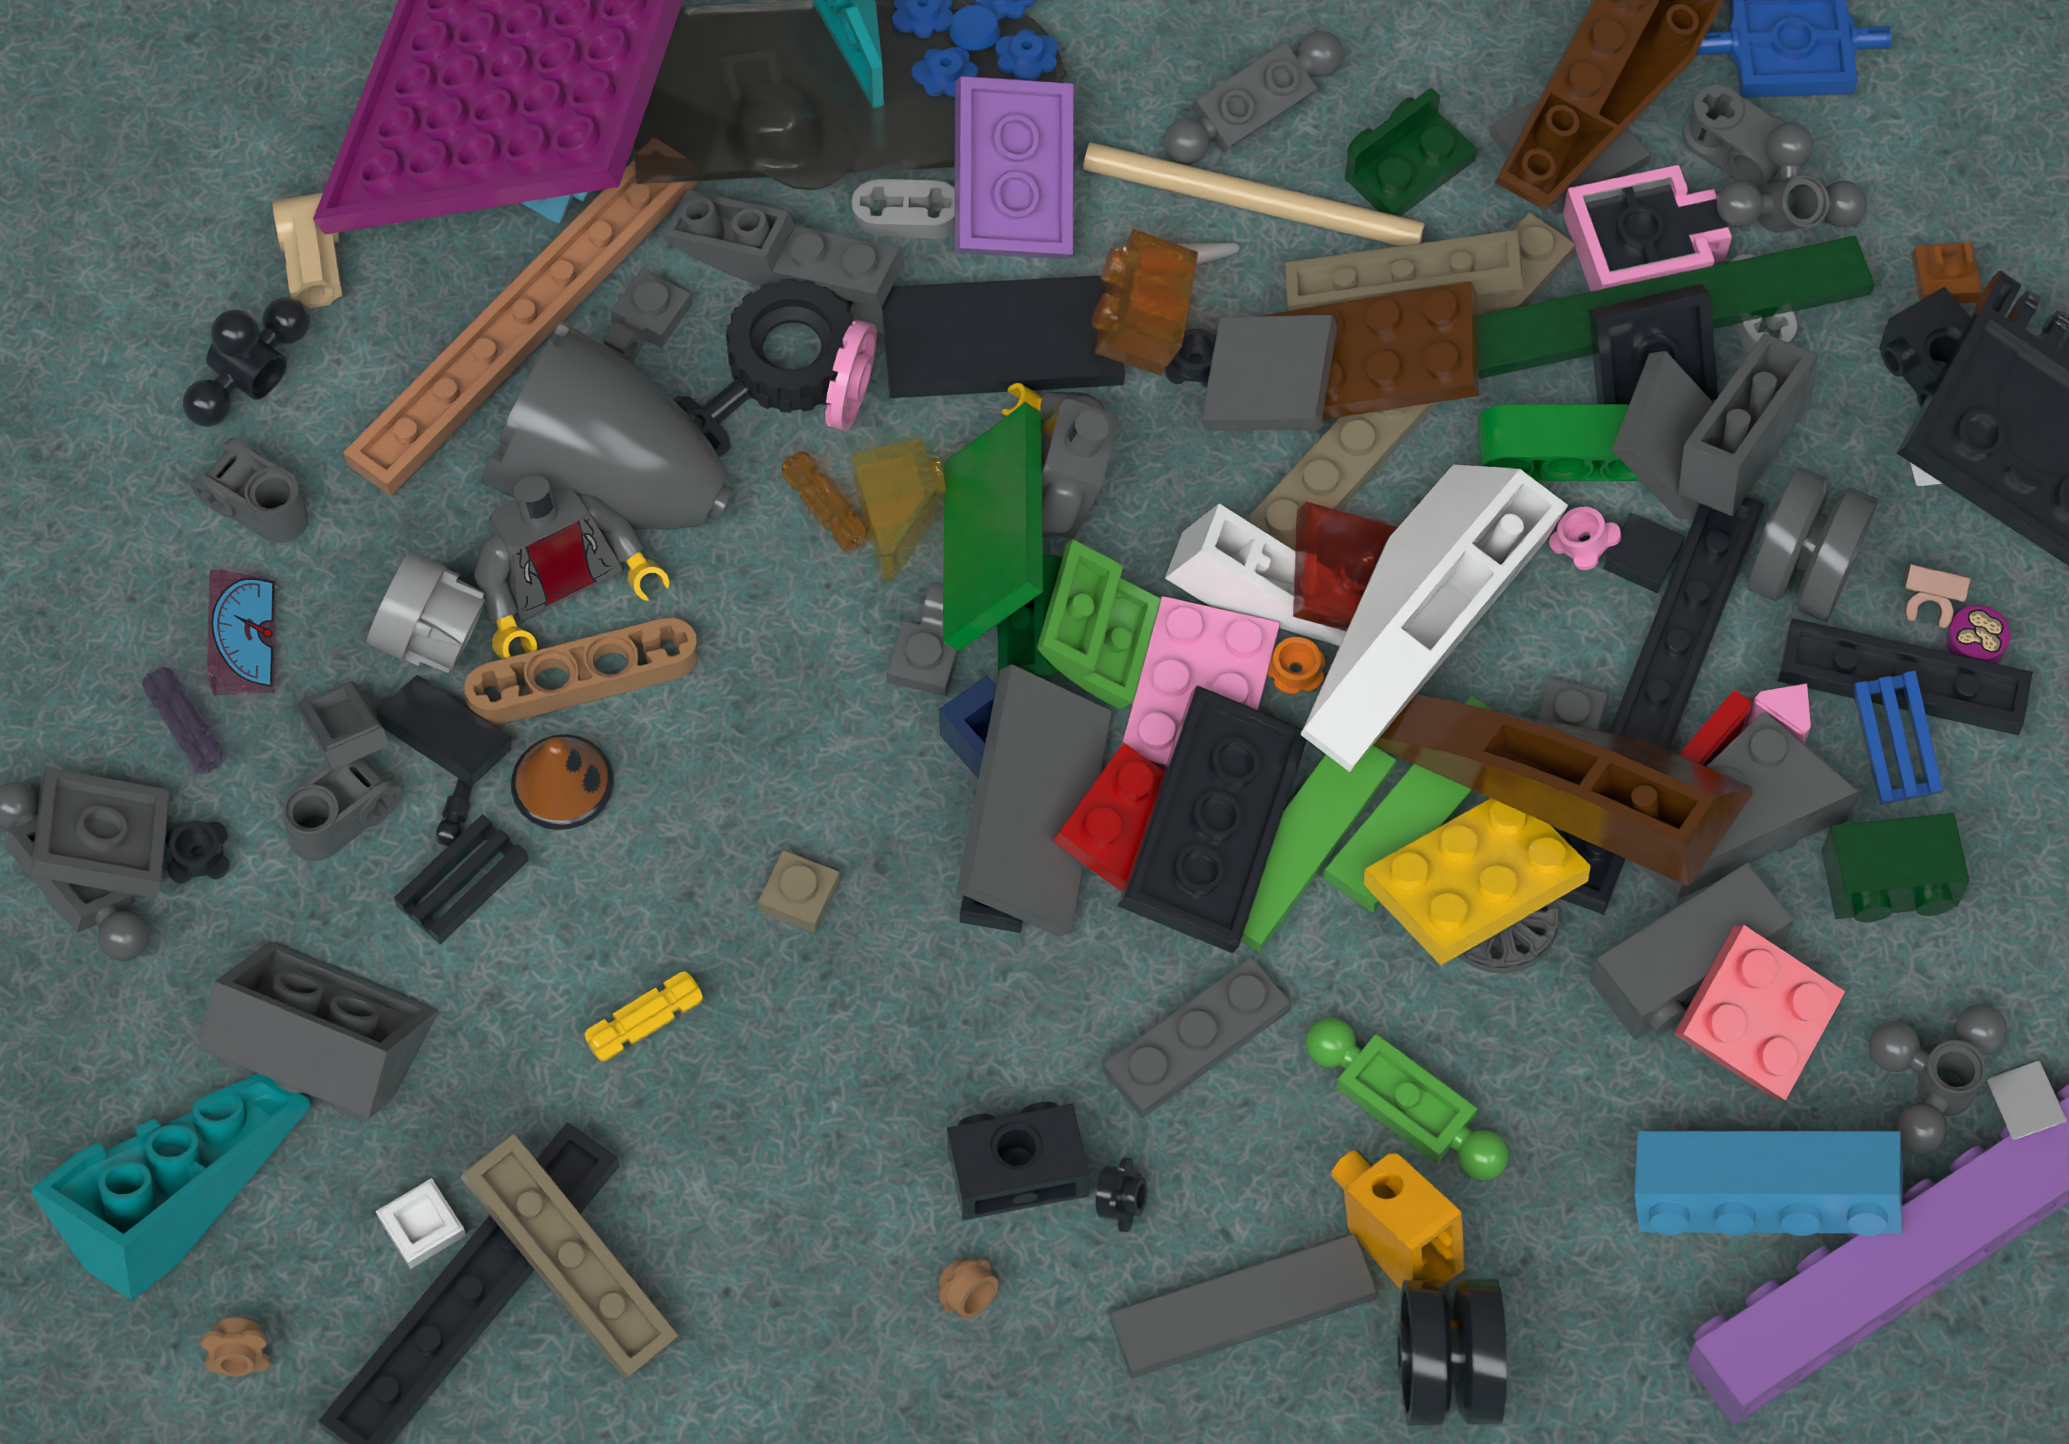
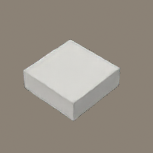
M432 1178L376 1211L378 1219L410 1269L466 1236L463 1226Z

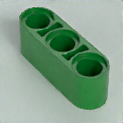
M1507 404L1487 408L1478 417L1480 466L1521 469L1535 481H1638L1640 479L1612 451L1629 405Z

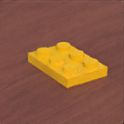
M1490 798L1365 868L1363 885L1440 965H1443L1588 882L1590 865L1550 824Z

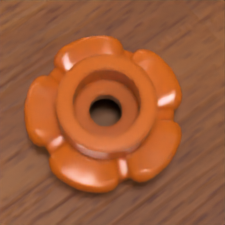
M1291 637L1280 642L1275 648L1267 675L1274 678L1275 687L1285 694L1296 695L1302 690L1312 692L1324 680L1322 669L1325 668L1326 661L1322 652L1312 641L1303 637ZM1298 664L1302 667V670L1293 672L1290 667Z

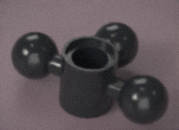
M281 297L273 300L263 313L264 329L260 333L255 319L242 310H228L221 313L215 319L211 328L212 344L208 350L206 362L219 376L215 380H199L188 387L183 396V409L189 420L203 427L215 426L227 417L231 405L229 394L236 387L253 400H259L264 398L279 384L285 373L287 360L274 348L279 343H295L306 335L310 326V316L303 303L291 297Z

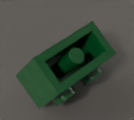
M1954 813L1831 825L1821 851L1835 919L1855 917L1857 921L1867 923L1883 920L1892 913L1917 911L1922 916L1940 915L1959 905L1970 881Z

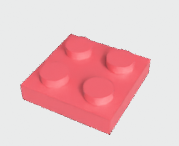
M1734 925L1675 1030L1674 1035L1771 1098L1786 1100L1845 991L1747 926Z

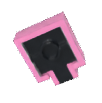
M1679 165L1568 188L1563 216L1572 241L1576 243L1575 250L1590 291L1713 266L1716 262L1726 261L1732 236L1727 223L1721 219L1717 212V196L1714 189L1686 195L1688 188Z

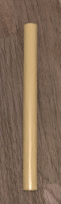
M1092 142L1088 145L1084 159L1083 170L1395 246L1419 244L1424 234V222Z

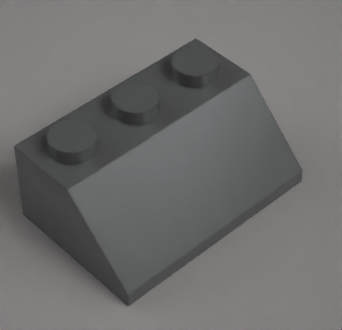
M270 941L215 980L198 1049L218 1056L219 1060L228 1067L239 1070H252L275 1080V1083L280 1088L286 1091L307 1093L329 1102L336 1111L344 1115L370 1119L394 1098L434 1023L438 1010Z

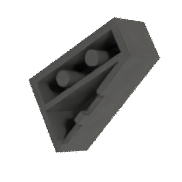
M1764 711L1706 766L1709 769L1751 786L1753 795L1688 887L1646 867L1637 865L1678 900L1721 880L1746 863H1751L1777 850L1780 853L1795 846L1798 840L1829 827L1830 829L1831 825L1847 822L1858 790Z

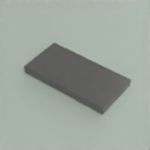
M1013 664L999 671L957 887L958 893L1056 936H1062L1072 931L1084 864L1052 841L1100 775L1111 710Z

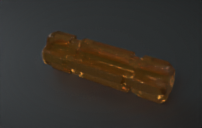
M804 451L796 452L782 463V477L794 491L799 490L801 492L799 498L827 531L832 530L834 532L832 538L840 548L849 553L855 551L869 540V526L857 512L850 511L851 504L824 472L817 471L819 466L809 453Z

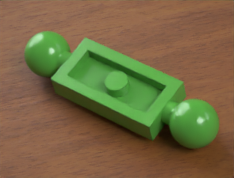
M1323 1018L1316 1021L1309 1028L1305 1039V1046L1309 1057L1322 1067L1335 1068L1342 1066L1346 1069L1337 1079L1336 1089L1436 1164L1441 1161L1450 1148H1453L1458 1152V1162L1461 1169L1475 1180L1489 1181L1497 1178L1504 1172L1509 1161V1150L1504 1139L1490 1130L1471 1131L1468 1128L1476 1118L1478 1110L1473 1104L1377 1034L1361 1050L1356 1046V1038L1352 1028L1339 1018Z

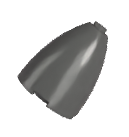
M560 322L554 333L556 335L553 344L546 343L507 419L508 422L499 440L501 442L497 451L494 450L483 472L481 483L516 499L514 495L516 484L525 477L538 475L548 480L550 488H573L577 495L598 497L609 507L627 518L633 529L670 530L700 527L707 516L718 521L734 489L723 484L729 472L712 444L694 421L661 387L633 364L600 342Z

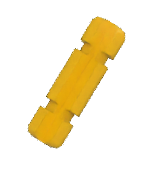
M686 971L680 972L663 983L665 989L661 992L655 987L614 1012L612 1016L615 1020L607 1023L603 1019L588 1028L584 1036L591 1052L601 1062L608 1061L624 1051L623 1043L629 1041L632 1046L675 1019L673 1013L677 1010L684 1014L699 1005L703 1000V996L694 978Z

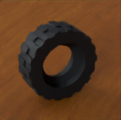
M781 279L782 282L775 284L769 282L761 285L760 289L756 292H749L742 298L743 302L739 307L735 306L731 313V324H727L726 330L729 367L731 366L733 380H740L751 393L749 399L753 398L758 401L759 406L770 409V407L780 409V412L791 413V410L806 412L813 410V407L817 405L827 404L826 399L830 380H834L838 374L837 371H833L839 348H844V335L849 326L853 324L854 319L853 316H849L848 306L842 299L838 300L834 296V292L827 287L821 288L816 286L815 282L808 280L796 282L793 279ZM786 323H800L810 327L816 332L821 341V350L818 357L810 365L800 369L786 370L774 366L768 361L763 352V342L771 330Z

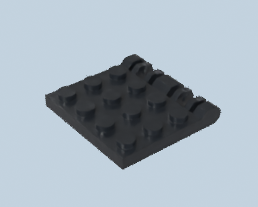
M2000 270L1993 276L1976 303L1972 318L1900 445L1897 454L2069 566V337L2061 351L2058 352L2056 350L2069 325V316L2061 310H2057L2054 315L2047 319L2038 338L2026 331L2025 328L2036 312L2041 297L2030 290H2026L2015 303L2008 317H2005L2020 290L2021 283Z

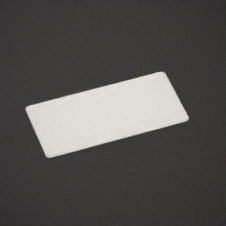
M2040 1061L2004 1072L1987 1080L2012 1139H2018L2066 1122L2065 1115Z

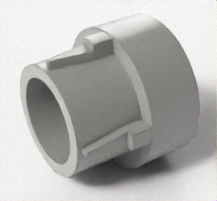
M410 550L384 596L372 623L366 644L402 661L407 660L417 666L422 662L449 673L457 665L477 625L486 598H483L485 593L459 580V574L447 569L446 566Z

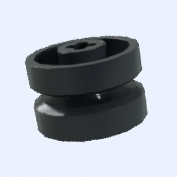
M1462 1279L1454 1296L1453 1320H1450L1446 1290L1439 1280H1403L1400 1299V1322L1397 1325V1368L1399 1382L1402 1385L1404 1415L1408 1425H1442L1450 1410L1452 1383L1455 1384L1458 1411L1467 1424H1502L1506 1404L1507 1350L1503 1298L1498 1279Z

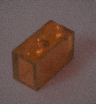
M1136 229L1132 230L1120 249L1112 247L1106 257L1101 273V280L1108 282L1107 292L1100 298L1092 321V326L1099 329L1095 353L1160 376L1182 346L1198 252Z

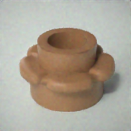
M972 1258L968 1260L958 1259L944 1270L939 1279V1288L941 1289L939 1301L943 1304L944 1310L951 1313L955 1311L962 1318L969 1319L980 1314L988 1307L994 1299L999 1286L997 1278L990 1273L991 1268L988 1261L983 1258L977 1260Z

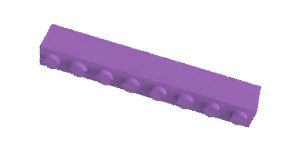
M2069 1084L2055 1095L2065 1115L2066 1122L2018 1139H2012L2006 1127L2000 1133L2002 1141L1987 1151H1984L1980 1145L1969 1149L1951 1164L1949 1169L1952 1171V1174L1934 1185L1931 1179L1927 1178L1909 1189L1903 1195L1902 1234H1880L1868 1237L1848 1233L1851 1240L1832 1252L1825 1245L1807 1256L1796 1268L1800 1274L1783 1285H1780L1776 1279H1773L1759 1287L1745 1300L1748 1308L1728 1320L1724 1313L1719 1314L1702 1325L1693 1334L1696 1342L1686 1363L1733 1426L2069 1203Z

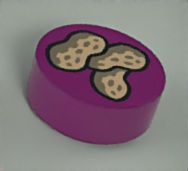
M1970 606L1959 611L1952 619L1946 636V644L1951 654L1997 664L2003 658L2010 643L2011 631L2006 619L1996 610L1986 606Z

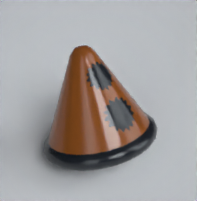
M569 734L553 735L531 745L518 759L511 777V794L521 814L530 822L553 830L573 829L596 818L611 798L614 786L613 769L604 752L593 742L580 736Z

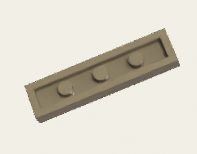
M1518 230L1285 262L1288 311L1470 281L1477 295L1524 289Z
M515 1134L508 1137L462 1174L461 1180L624 1380L628 1379L679 1336Z

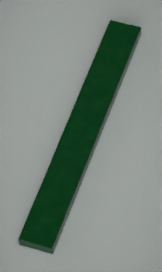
M1855 235L1478 316L1479 379L1593 355L1589 310L1702 283L1710 292L1713 329L1791 311L1794 312L1869 296L1874 289L1875 283Z

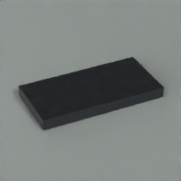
M1113 275L893 286L882 306L889 398L1007 392L1008 388L1015 383H1021L1031 390L1124 385L1125 369Z
M1196 685L1190 694L1118 907L1233 954L1240 945L1307 739L1300 735L1303 729Z

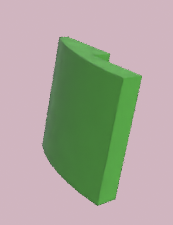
M1072 539L1067 542L1037 649L1057 670L1071 681L1102 701L1121 710L1133 703L1161 598L1120 578L1123 569L1122 564Z

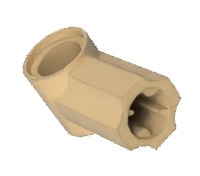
M323 193L272 201L280 248L282 252L285 251L286 272L291 297L297 299L308 308L331 305L335 299L343 296L335 243L340 242L339 232L324 234L313 220Z

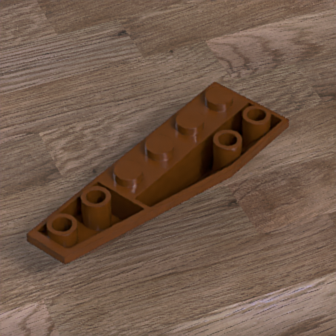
M1591 0L1531 111L1495 183L1546 211L1689 66L1724 0Z
M1417 694L1373 744L1380 749L1688 887L1753 795L1751 786L1642 739Z

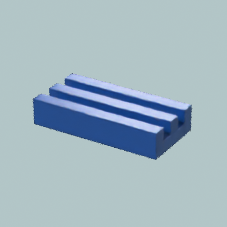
M1916 671L1906 672L1894 677H1882L1870 682L1855 683L1852 688L1879 804L1885 805L1941 793L1943 787ZM1904 689L1925 783L1916 784L1895 690ZM1881 693L1902 788H1891L1870 695Z

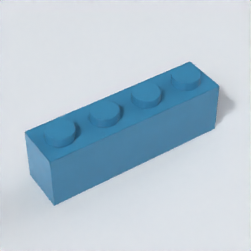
M1638 1131L1634 1196L1639 1232H1657L1663 1235H1678L1683 1232L1724 1233L1732 1236H1741L1748 1233H1789L1796 1236H1809L1815 1233H1855L1868 1237L1880 1234H1902L1903 1163L1901 1132Z

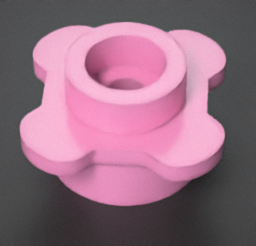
M1578 507L1563 515L1558 523L1557 531L1550 536L1549 544L1554 553H1564L1572 558L1578 569L1590 570L1597 566L1599 557L1609 546L1619 543L1621 531L1616 523H1605L1603 516L1597 510L1591 507ZM1590 536L1589 540L1584 542L1580 541V539Z

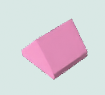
M1807 684L1760 691L1755 697L1747 725L1749 726L1765 711L1805 745L1811 728Z

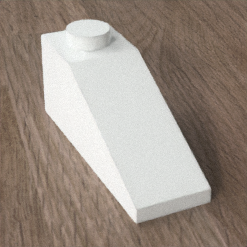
M1217 504L1182 532L1165 579L1210 607L1280 622V629L1337 646L1341 645L1363 596L1358 590L1221 504Z

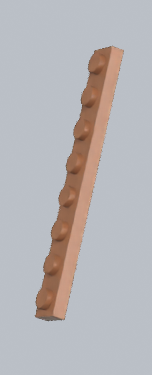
M654 139L625 168L620 186L604 189L343 452L346 464L391 496L558 327L559 323L563 322L680 203L686 190H692L700 182L698 169Z

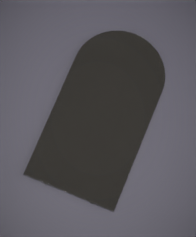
M812 0L681 7L634 142L636 184L955 167V97H950L945 93L939 96L928 95L924 90V85L918 84L913 80L911 69L916 62L924 60L925 52L930 49L946 50L959 46L951 40L949 30L944 32L933 31V34L928 38H919L914 35L913 31L900 32L896 30L892 25V15L895 12L894 0H876L883 68L884 105L873 108ZM952 0V9L950 11L955 14L963 7L976 4L972 0ZM1024 14L1019 19H1011L1005 16L1003 19L998 20L1000 27L999 39L1004 36H1016L1019 31L1025 29L1034 31L1038 36H1049L1027 14ZM996 43L983 50H966L969 54V63H973L978 67L979 78L1018 80L1013 72L1004 73L998 69L999 56L995 52ZM1059 52L1054 56L1057 60L1056 69L1049 73L1041 72V76L1035 81L1064 83L1066 70L1063 68Z

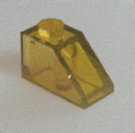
M922 438L852 454L853 482L883 583L895 581L938 516L937 494L946 492L939 459L937 457L927 458Z

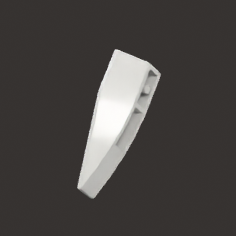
M1453 464L1386 542L1300 735L1348 772H1351L1542 547L1568 505L1521 469Z

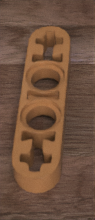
M673 617L661 618L485 663L476 667L467 676L464 684L467 708L491 724L501 725L679 679L688 675L696 665L698 659L696 633L692 626L684 620ZM672 640L673 644L679 647V654L668 656L665 649H662V642ZM643 646L647 664L639 666L636 647ZM607 653H618L628 660V665L623 671L611 675L601 673L594 665L600 656ZM548 668H559L569 675L568 682L563 687L555 690L541 688L535 680L543 670ZM517 678H525L527 695L520 696ZM496 686L497 691L501 693V700L490 702L488 696L485 695V688Z

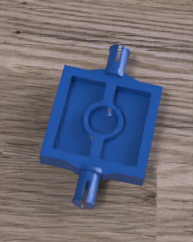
M1729 0L1731 20L1729 31L1707 32L1696 52V56L1700 54H1730L1731 60L1737 68L1740 96L1854 94L1857 84L1854 58L1857 49H1890L1892 40L1890 25L1857 27L1847 10L1846 0Z

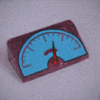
M210 570L207 678L214 696L275 693L276 581L226 570Z

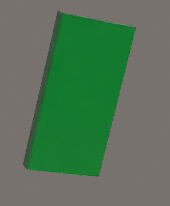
M1027 402L1023 403L944 462L943 642L957 651L971 644L1043 592L1041 411Z

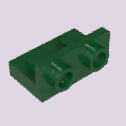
M1433 88L1428 89L1416 99L1409 97L1402 101L1394 109L1388 120L1374 130L1368 128L1360 132L1347 149L1345 180L1379 212L1401 217L1476 160L1477 148L1438 113L1440 95Z

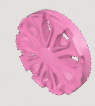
M856 319L844 335V348H839L833 371H837L838 374L834 380H830L826 402L829 405L825 410V423L828 424L829 428L847 432L857 417L868 387L875 357L877 330L873 323Z

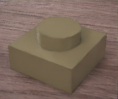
M783 850L757 902L758 911L816 934L841 881L840 872Z

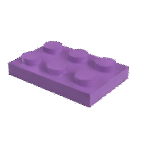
M960 76L955 82L954 253L1068 259L1073 255V84Z

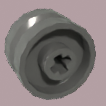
M1798 467L1781 501L1778 500L1765 526L1757 547V553L1759 554L1752 570L1747 590L1776 602L1785 596L1797 571L1800 570L1805 572L1796 596L1798 611L1827 622L1860 551L1875 513L1878 498L1850 487L1839 495L1828 519L1820 516L1829 494L1827 478Z

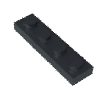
M1792 618L1787 632L1778 682L1791 685L1807 684L1809 689L1855 699L1852 688L1855 683L1870 682L1882 677H1894L1906 672L1916 671L1926 715L2019 736L2024 725L2033 672ZM1904 689L1895 690L1898 708L1908 711ZM1881 693L1870 695L1872 703L1883 705Z

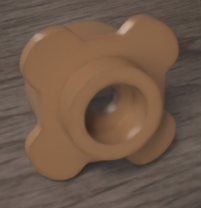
M237 1317L226 1318L216 1322L211 1331L204 1333L201 1337L200 1345L208 1351V1356L205 1358V1367L211 1372L233 1377L267 1370L270 1366V1357L263 1353L267 1338L261 1326L252 1320Z

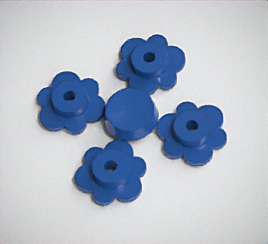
M894 0L895 12L892 15V25L896 30L900 32L913 31L914 35L919 38H928L933 34V31L944 32L949 30L951 40L959 46L946 50L930 49L925 52L924 60L918 61L912 66L911 75L913 80L918 84L924 85L925 92L930 96H939L945 93L950 97H955V82L960 76L978 77V67L973 63H969V54L966 50H983L995 43V52L999 56L998 69L1004 73L1013 72L1018 80L1035 81L1041 76V72L1049 73L1056 69L1057 60L1054 56L1058 52V43L1053 37L1047 35L1038 36L1034 31L1025 29L1019 31L1016 36H1004L999 39L1000 27L998 20L1003 19L1005 16L1011 19L1023 17L1025 8L1031 7L1037 0H972L976 5L963 7L955 14L950 11L952 9V0Z

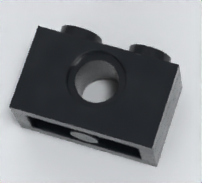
M1945 287L1889 318L1879 346L1882 360L1887 369L1897 377L1902 376L1917 393V399L1921 408L1944 366L1935 361L1947 363L1971 319L1969 314Z
M1039 1102L1023 1108L1020 1114L995 1118L991 1114H976L962 1119L958 1122L957 1126L947 1127L948 1154L963 1221L1088 1197L1089 1171L1074 1104L1058 1106L1054 1102ZM1021 1148L1028 1151L1033 1158L1026 1164L1015 1166L1004 1162L1000 1156L1009 1149Z

